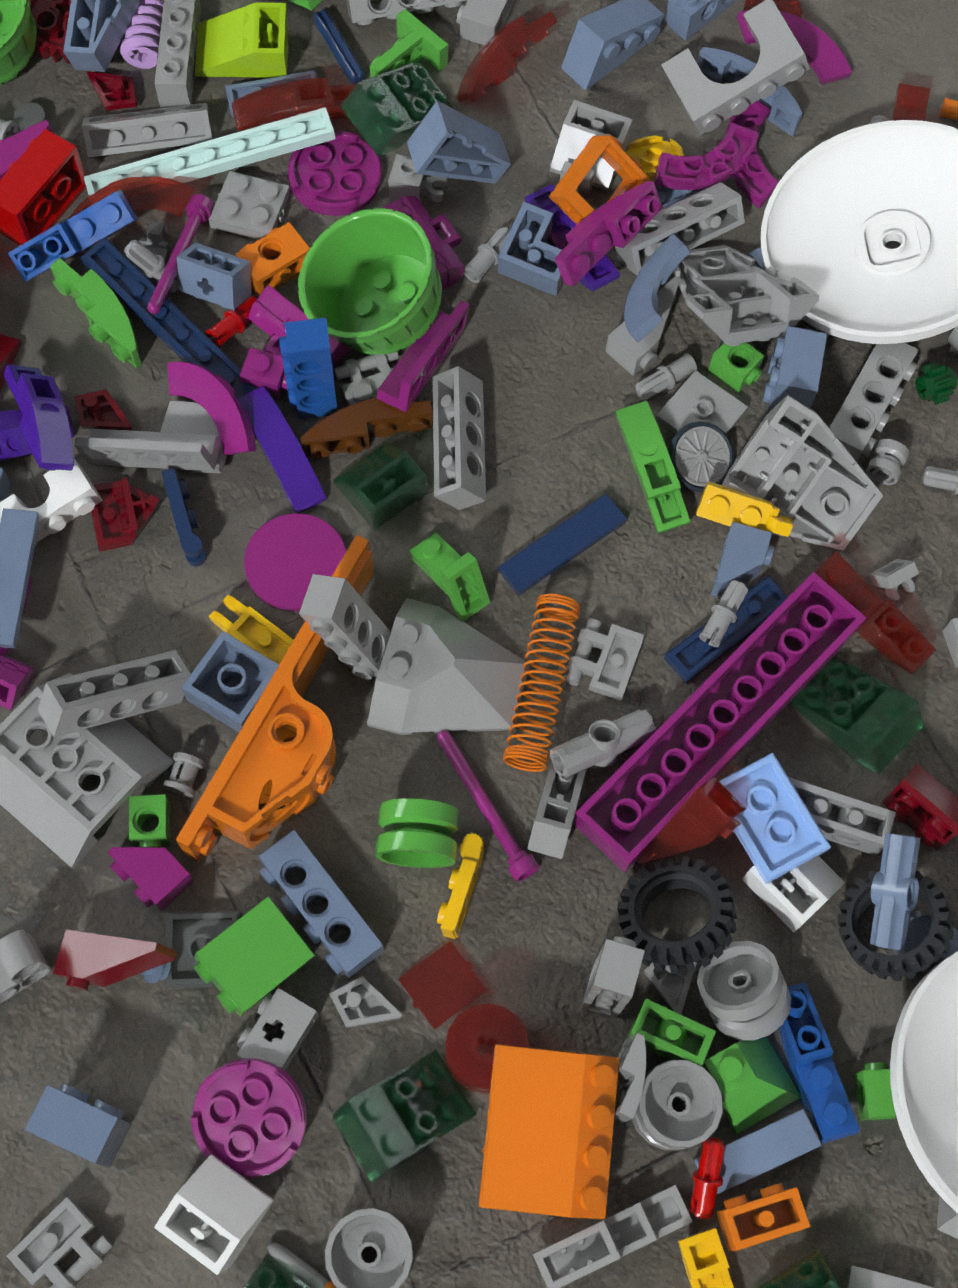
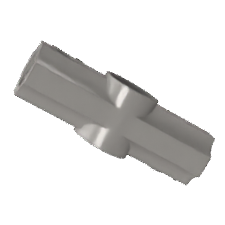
M640 709L614 721L597 720L590 725L588 733L550 749V759L558 775L566 778L593 765L600 767L610 766L615 763L619 753L646 742L656 732V727L654 726L652 716L646 710L641 711Z

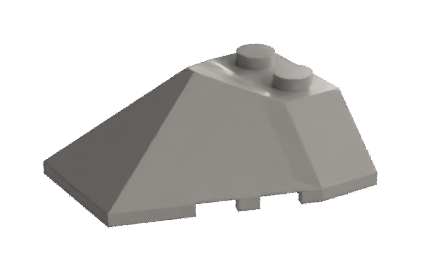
M726 245L689 250L690 253L673 271L686 305L726 345L739 346L742 343L751 341H769L771 338L784 336L787 326L794 327L819 301V295L802 281L796 278H791V281L784 280L777 276V269L770 266L765 271L754 265V258Z
M789 395L765 416L729 469L722 483V486L771 501L772 505L780 508L778 515L791 518L794 524L789 536L799 538L804 542L842 551L845 550L883 497L881 491L817 412Z
M406 598L396 615L376 678L367 726L399 735H412L414 732H434V734H437L443 730H467V732L509 730V727L513 725L511 717L516 714L513 708L518 704L516 695L521 693L518 685L523 683L520 676L525 672L522 667L526 661L443 608ZM527 664L526 669L529 670L530 664Z

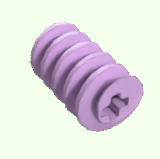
M141 0L122 37L120 53L134 67L150 69L157 65L164 5L160 0Z

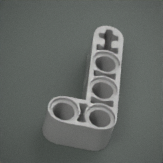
M25 930L14 931L0 939V1004L37 982L51 970L34 938Z

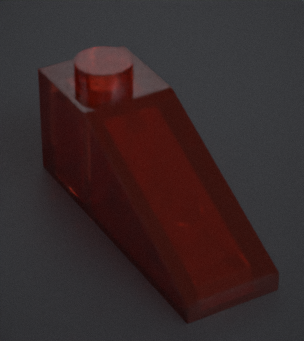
M714 777L698 787L636 860L642 865L710 844L721 835L727 839L740 827L741 823L737 819L746 808Z

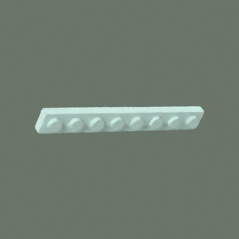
M324 107L84 176V180L92 205L118 190H122L126 199H131L328 142L336 138L327 109Z

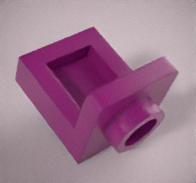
M250 348L240 373L241 382L257 387L264 386L265 389L273 391L275 399L282 400L283 394L287 390L282 356Z

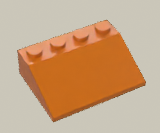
M495 1044L479 1207L570 1218L605 1219L619 1067L618 1057Z

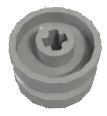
M734 941L729 947L723 945V954L718 959L713 954H710L711 964L706 967L701 965L697 980L700 994L715 1026L725 1036L739 1041L757 1040L772 1034L783 1025L789 1015L792 999L775 955L764 945L752 941Z
M670 1060L645 1073L642 1095L632 1121L636 1131L648 1144L662 1150L690 1148L706 1141L717 1129L723 1113L722 1094L716 1080L702 1066L688 1060ZM672 1101L673 1103L679 1102L681 1110L675 1111L672 1107Z
M375 1208L356 1210L343 1217L330 1232L325 1248L326 1270L334 1286L337 1288H400L409 1276L414 1259L412 1240L405 1226L390 1213ZM371 1246L375 1248L377 1258L374 1262L367 1263L364 1261L362 1251L364 1248Z

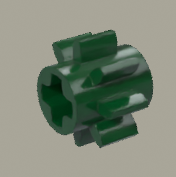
M938 362L923 366V372L919 373V377L915 380V387L920 398L928 402L933 400L935 405L949 401V395L954 394L953 390L957 388V378L954 371L948 366H939Z

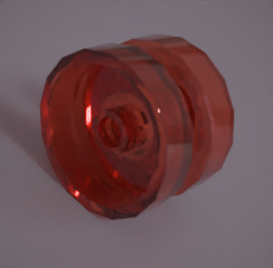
M490 1003L471 1006L460 1013L449 1027L445 1042L447 1068L455 1081L468 1091L484 1095L490 1094L494 1052L492 1056L489 1053L481 1056L479 1053L480 1046L489 1044L493 1047V1051L495 1050V1044L530 1048L527 1030L518 1016L503 1006Z

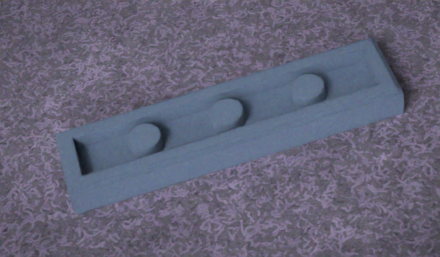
M3 508L0 522V647L16 649L40 522V514L36 511Z

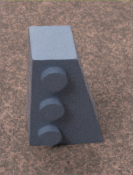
M71 0L63 52L75 70L106 71L141 0Z
M620 0L579 18L561 69L586 91L648 43L654 41L660 33L659 26L664 14L649 0Z
M439 101L435 102L407 141L416 174L496 184L511 165L501 133Z

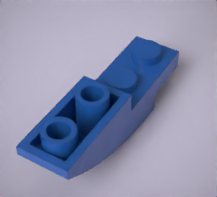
M118 190L70 219L58 223L8 254L24 282H27L50 270V265L60 258L64 262L98 244L105 237L108 238L114 235L120 229L138 220L122 190Z
M806 982L789 986L788 990L792 998L791 1009L783 1025L778 1030L805 1112L809 1111L821 1144L858 1134L860 1130L832 1060L833 1049Z

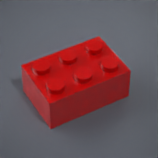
M44 129L37 138H34L29 143L27 150L20 158L11 163L6 174L0 179L1 235L20 246L52 228L85 190L84 176L86 175L75 145Z

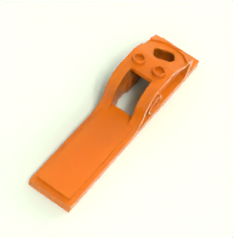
M356 535L332 577L345 578L361 596L374 574V566L369 540ZM306 621L176 838L185 856L199 863L203 855L208 856L212 852L217 842L216 832L252 850L270 836L269 832L291 815L295 814L297 816L315 803L320 793L325 795L333 782L334 776L331 773L336 764L337 753L331 723L319 707L302 698L330 648L324 644L325 641L317 633L310 629V625ZM266 804L264 808L259 809V805Z

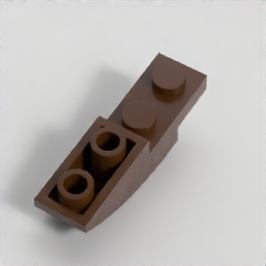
M376 397L350 405L326 417L301 436L302 449L306 457L315 459L325 458L330 454L342 452L356 454L363 449H370V436L383 438L398 432L409 431L411 433H419L427 428H433L431 400L412 403L407 412L378 400Z

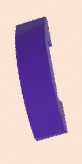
M550 184L526 196L525 202L553 213L552 231L547 242L549 245L563 250L568 245L565 235L576 224L549 198V195L555 189L554 185ZM605 254L579 282L589 290L595 291L620 278V273Z
M262 386L237 398L242 410L247 411L254 436L281 482V488L295 513L300 514L326 501V496L304 451L265 387Z

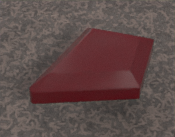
M87 72L88 79L106 111L137 107L133 77Z
M107 389L74 396L82 429L132 430L131 424Z

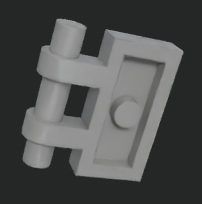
M397 352L386 355H369L358 360L351 358L344 361V365L333 368L337 381L349 377L352 382L342 386V394L348 406L377 397L378 388L393 370V368L390 369L388 362L399 359ZM377 367L379 373L362 378L361 372Z
M589 618L585 629H581L577 641L579 645L575 656L570 657L567 668L569 672L565 681L568 684L578 686L582 675H588L592 677L588 690L621 701L645 635L612 624L608 636L598 633L601 622ZM594 647L602 649L598 663L588 660Z
M66 1197L7 1255V1258L32 1286H36L47 1276L53 1283L50 1288H77L76 1283L91 1268L95 1270L104 1261L102 1257L113 1245L104 1235L92 1246L84 1239L95 1225L70 1197ZM74 1249L80 1255V1258L66 1272H63L57 1264Z

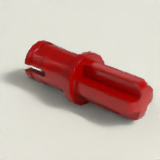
M250 296L235 310L226 311L224 318L205 332L206 336L210 338L213 335L214 337L211 340L220 348L236 333L244 332L245 326L251 321L248 319L254 302H258L257 298Z
M709 1137L703 1142L698 1170L693 1171L692 1174L694 1189L688 1211L690 1214H694L695 1217L701 1219L713 1218L718 1187L723 1184L720 1170L725 1147L724 1142L720 1139Z

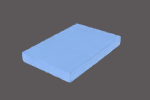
M774 753L710 786L709 791L765 884L772 882L831 848Z

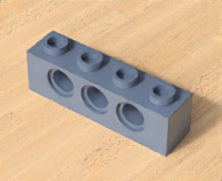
M668 0L664 23L686 41L737 0Z
M295 830L258 856L263 865L258 871L271 888L276 884L285 894L280 900L292 916L297 913L301 915L307 923L302 927L303 931L314 945L319 942L323 944L329 952L324 958L337 975L343 971L349 979L384 952L382 943ZM294 870H301L306 873L304 882L299 885L287 883V877ZM322 898L328 902L325 912L313 914L308 910L309 904L314 899ZM338 927H345L351 932L349 939L341 944L334 943L330 939L332 931Z

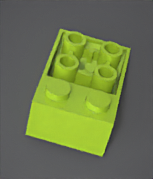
M255 2L198 23L195 77L272 78L287 75L289 22L286 3Z

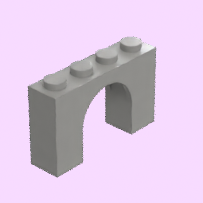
M765 0L743 14L747 27L760 48V56L755 68L743 79L728 84L709 80L702 73L688 48L661 64L671 86L699 135L715 130L723 121L733 115L743 113L751 104L761 98L771 96L776 89L789 81L792 82L799 79L804 72L809 70L804 51L773 0Z

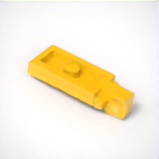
M707 481L696 510V516L727 526H731V523L735 522L789 537L794 525L791 518L778 515L780 508L772 505L771 501Z

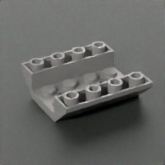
M68 673L56 679L72 676V674ZM45 684L36 687L0 724V805L74 869L98 843L97 839L93 836L96 831L142 783L150 788L173 763V760L125 719L53 737L38 712V706ZM39 729L46 730L48 738L45 743L39 746L30 744L29 739L34 731ZM91 774L100 776L101 781L97 789L90 792L82 790L81 784L86 776Z

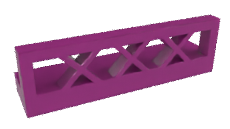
M461 300L451 315L438 311L433 324H430L427 332L420 339L418 338L415 343L411 344L377 390L376 399L407 412L463 335L470 304Z

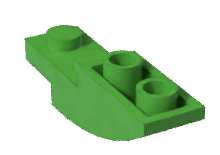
M57 259L50 265L55 278L53 284L64 296L69 294L75 299L77 306L87 316L90 324L88 330L91 335L100 343L104 341L108 343L114 355L123 363L128 361L135 368L142 365L140 352L129 318L114 292L92 269L81 277L63 260Z
M644 401L616 410L615 415L635 474L638 475L657 534L690 524L691 521L680 492L679 480L648 402Z

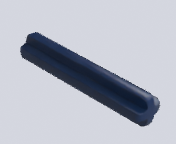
M325 9L316 12L313 16L314 23L352 85L363 83L365 71L331 15Z

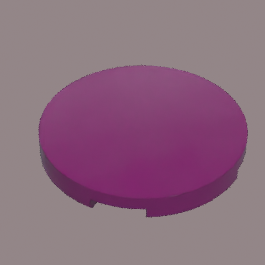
M334 130L336 139L296 150L292 153L288 164V178L294 196L306 208L323 215L341 216L364 208L374 199L382 182V166L377 151L359 139V135L347 131Z
M307 514L282 515L262 525L251 537L244 556L246 577L255 595L270 607L274 606L284 610L300 612L312 575L332 577L345 555L346 549L337 531L324 520Z
M243 1058L220 1066L203 1081L194 1101L191 1125L197 1145L206 1158L214 1155L238 1174L246 1175L247 1178L261 1177L280 1169L296 1153L306 1132L307 1109L298 1085L283 1069L265 1060Z

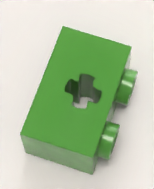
M645 999L638 1010L627 1039L639 1033L645 1038L647 1051L669 1061L688 1060L702 1066L716 1031Z

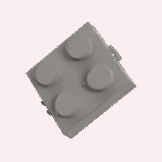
M229 171L222 190L218 193L217 201L215 200V206L209 218L210 228L260 240L272 229L277 228L278 223H283L285 218L284 208L290 195L289 186Z

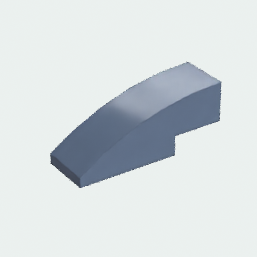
M804 1109L725 1145L720 1170L723 1184L718 1187L717 1194L822 1146ZM700 1158L693 1160L697 1170L699 1167Z

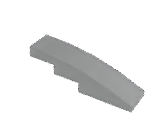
M675 1184L534 1253L533 1256L547 1288H560L692 1223L693 1219Z

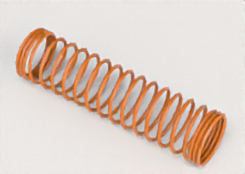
M548 593L537 598L536 608L538 610L534 612L535 621L532 622L531 626L534 631L529 635L531 639L527 644L529 652L525 654L527 662L522 667L525 672L520 676L523 683L518 685L521 693L516 695L518 704L513 708L516 714L511 717L514 725L509 727L511 736L506 740L509 747L505 748L502 759L507 765L519 770L542 772L547 769L549 762L547 757L550 756V753L541 747L551 746L552 742L542 736H552L555 733L547 726L555 725L557 721L548 715L559 713V710L552 705L561 703V699L554 694L563 692V688L557 684L564 683L566 679L558 673H565L568 670L562 663L570 660L565 653L572 651V647L568 642L573 641L574 637L569 632L576 630V626L571 622L578 620L581 608L576 600L561 594ZM543 603H556V604H561V605L567 606V607H569V608H571V609H573V610H567V609L557 608V607H549V606H546V605L543 604ZM540 612L548 618L538 619L537 614ZM541 621H558L572 626L573 629H559ZM538 622L546 628L536 629L535 624ZM539 631L559 632L571 637V639H556L546 636ZM536 632L543 638L533 639V634ZM538 642H555L567 646L569 649H553ZM534 643L543 649L532 650L530 646ZM535 652L555 653L564 656L567 659H550L541 656ZM532 653L540 659L529 660L528 656ZM534 662L555 664L564 668V670L547 669L534 664ZM531 664L540 670H527L526 665ZM532 673L551 674L561 678L562 680H548L538 677ZM528 674L537 680L525 681L524 675ZM530 683L554 686L560 689V691L544 690ZM523 685H527L536 691L523 692L521 688ZM528 694L545 695L558 701H545ZM524 695L533 701L521 702L519 697ZM527 705L544 706L555 710V712L541 711ZM522 706L532 712L519 713L517 707ZM523 715L539 716L553 722H541ZM519 716L532 723L517 724L514 720L515 717ZM522 726L538 727L551 733L536 732ZM518 727L531 734H514L512 729ZM521 737L540 739L548 742V744L532 742ZM516 738L517 740H520L530 745H512L510 743V739ZM518 758H524L532 761L521 760Z

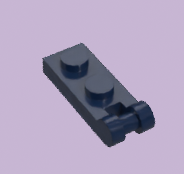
M174 468L161 471L186 560L191 566H200L206 561V552L203 548L202 540L197 535H194L192 529L198 528L193 508L186 509L184 500L190 498L185 478L178 480Z

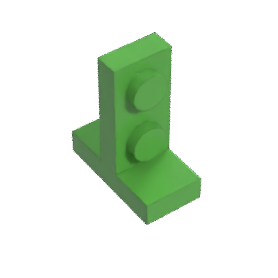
M406 9L396 15L397 37L399 39L392 48L383 55L377 56L370 65L371 86L378 92L382 91L422 57L439 72L448 65V44Z
M434 533L409 550L412 560L450 597L455 614L463 622L490 604L477 559L469 552L461 557L437 533Z

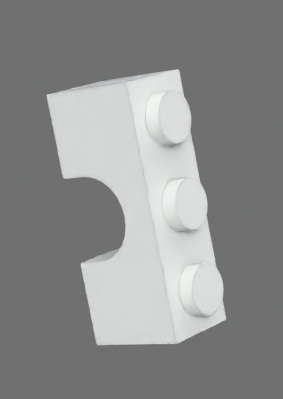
M75 459L72 471L55 470L43 475L49 484L50 493L48 499L41 506L28 508L15 494L1 501L0 522L3 508L38 512L40 514L36 546L38 541L49 534L61 531L68 522L79 515L91 512L95 505L103 500L85 470Z

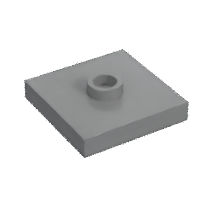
M695 370L657 414L656 421L674 434L689 423L702 421L718 426L728 435L747 412L748 406Z

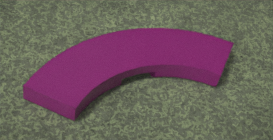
M749 10L739 12L736 17L746 45L756 43L743 15ZM780 11L804 51L808 64L818 76L821 85L850 77L852 70L839 47L826 33L805 19Z
M756 101L748 106L743 113L731 116L729 124L732 122L759 132L761 126L769 117L771 109L760 101ZM757 143L744 165L732 175L742 193L759 209L770 199L779 183L762 162L757 152Z
M731 122L726 129L723 140L711 152L705 155L677 156L662 152L658 159L654 184L676 190H697L723 182L734 175L747 161L757 143L759 132Z
M185 362L167 363L170 396L188 397L199 403L208 412L218 429L223 455L255 452V438L246 410H242L239 401L235 397L236 392L223 377L206 369L205 366Z

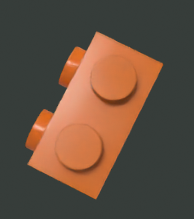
M779 1183L760 1189L762 1197L755 1200L747 1201L744 1194L723 1201L725 1209L717 1211L716 1215L728 1251H738L811 1227L798 1188L784 1190L783 1184Z

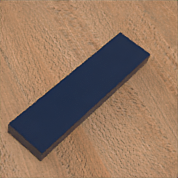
M605 494L501 564L498 571L515 593L520 596L624 525L627 518L610 497Z
M768 575L748 590L735 614L737 616L736 622L730 623L719 647L708 645L710 641L708 638L706 642L699 638L700 633L707 624L705 623L666 653L664 659L687 684L752 634L788 596Z

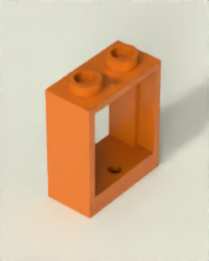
M611 135L592 136L549 195V198L576 225L595 211L580 196L576 188L600 156L623 179L608 202L624 192L649 181L648 176L642 171V165L636 159L629 157L622 150L621 142Z

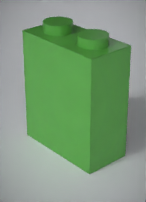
M267 897L196 952L194 959L197 961V964L193 967L206 984L212 981L221 993L217 995V998L227 1012L231 1014L236 1011L241 1017L266 997L268 993H271L308 963L315 955L271 899Z

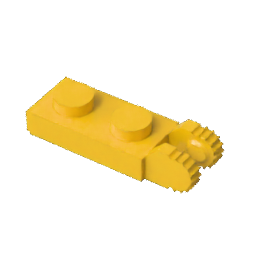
M227 595L223 600L225 606L238 615L239 618L233 624L221 613L213 611L209 615L210 620L227 634L275 663L280 664L294 640L250 606L247 608L234 597Z
M472 832L471 834L467 833V836H464L462 840L463 843L460 844L459 853L462 863L460 869L454 868L448 886L449 889H452L449 902L442 903L437 918V923L441 924L440 928L443 936L455 940L459 937L484 859L483 855H485L482 838L476 833L472 834Z

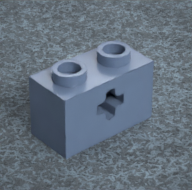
M196 242L177 256L179 291L231 310H235L251 296L250 261Z

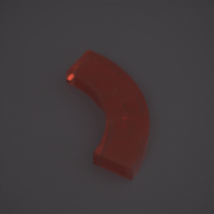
M157 176L125 178L112 182L94 194L89 195L78 205L69 219L118 190H122L134 212L158 210L181 218L195 188L173 179Z

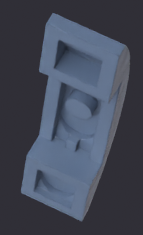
M703 47L700 50L697 61L702 73L709 80L721 84L726 80L733 83L743 79L756 66V63L734 53ZM784 85L776 89L771 96L758 100L771 109L768 118L770 122L792 137L796 134L802 112L796 100Z

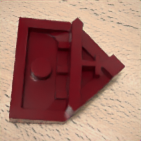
M125 477L121 481L94 484L103 500L95 505L91 511L98 551L101 552L132 545L160 503V499L153 494L149 496L131 485Z

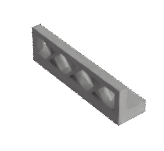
M207 103L87 117L82 122L88 157L197 144L213 139Z
M92 429L90 437H76L74 447L90 465L214 471L221 440L217 435Z

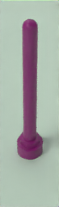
M195 194L189 200L186 207L188 220L148 303L147 309L151 314L160 312L178 273L177 256L190 247L200 224L207 222L211 216L214 203L205 195Z
M446 730L440 731L437 735V740L509 857L507 862L510 865L508 871L515 882H520L530 877L540 869V865L533 854L528 855L526 850H521L451 734Z

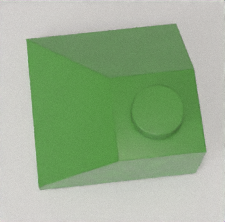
M766 1036L757 1040H741L703 1062L702 1067L716 1080L722 1094L723 1113L735 1135L801 1098Z

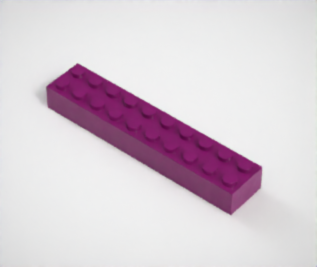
M813 572L580 807L574 815L572 824L625 873L858 632L867 617Z

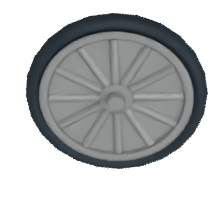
M698 421L683 426L675 434L669 447V455L679 483L692 491L704 492L707 481L721 485L733 465L734 454L729 438L723 430L709 422Z

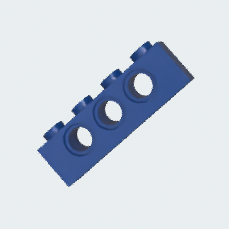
M319 318L284 322L286 336L279 337L290 407H297L299 419L332 415L338 410L327 319Z

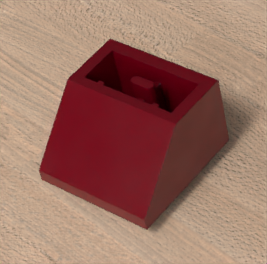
M918 763L882 801L888 810L896 812L894 819L901 823L905 822L915 831V836L920 838V842L928 847H934L938 850L958 834V797Z

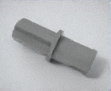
M507 227L499 228L486 244H481L478 247L476 256L465 266L464 275L473 283H479L484 274L493 265L498 264L499 253L510 232Z
M132 240L124 249L126 256L144 270V275L147 278H153L159 282L167 265L164 262V258L161 255L155 256L137 240ZM178 273L169 290L170 293H174L179 289Z
M685 353L669 365L657 367V372L635 385L637 396L646 401L666 388L671 390L675 387L676 382L697 370L696 362L691 355Z
M928 466L925 468L922 476L923 485L951 490L952 494L957 495L958 469L952 471Z
M735 580L729 582L718 604L712 606L711 611L713 613L699 635L703 642H706L708 638L710 639L708 645L719 647L730 623H734L737 620L735 614L748 592L745 584Z

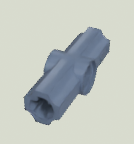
M885 833L880 871L875 874L871 886V900L875 904L870 944L888 949L905 950L910 911L915 908L919 896V882L915 878L920 838Z

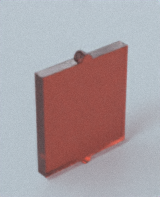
M451 941L398 979L413 1000V1008H419L434 1030L487 991L472 971V963L464 960Z

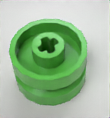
M402 798L382 802L379 806L378 824L386 832L377 837L376 858L385 863L413 868L452 866L456 863L457 843L449 836L456 833L459 829L460 812L458 808L447 803L426 799Z

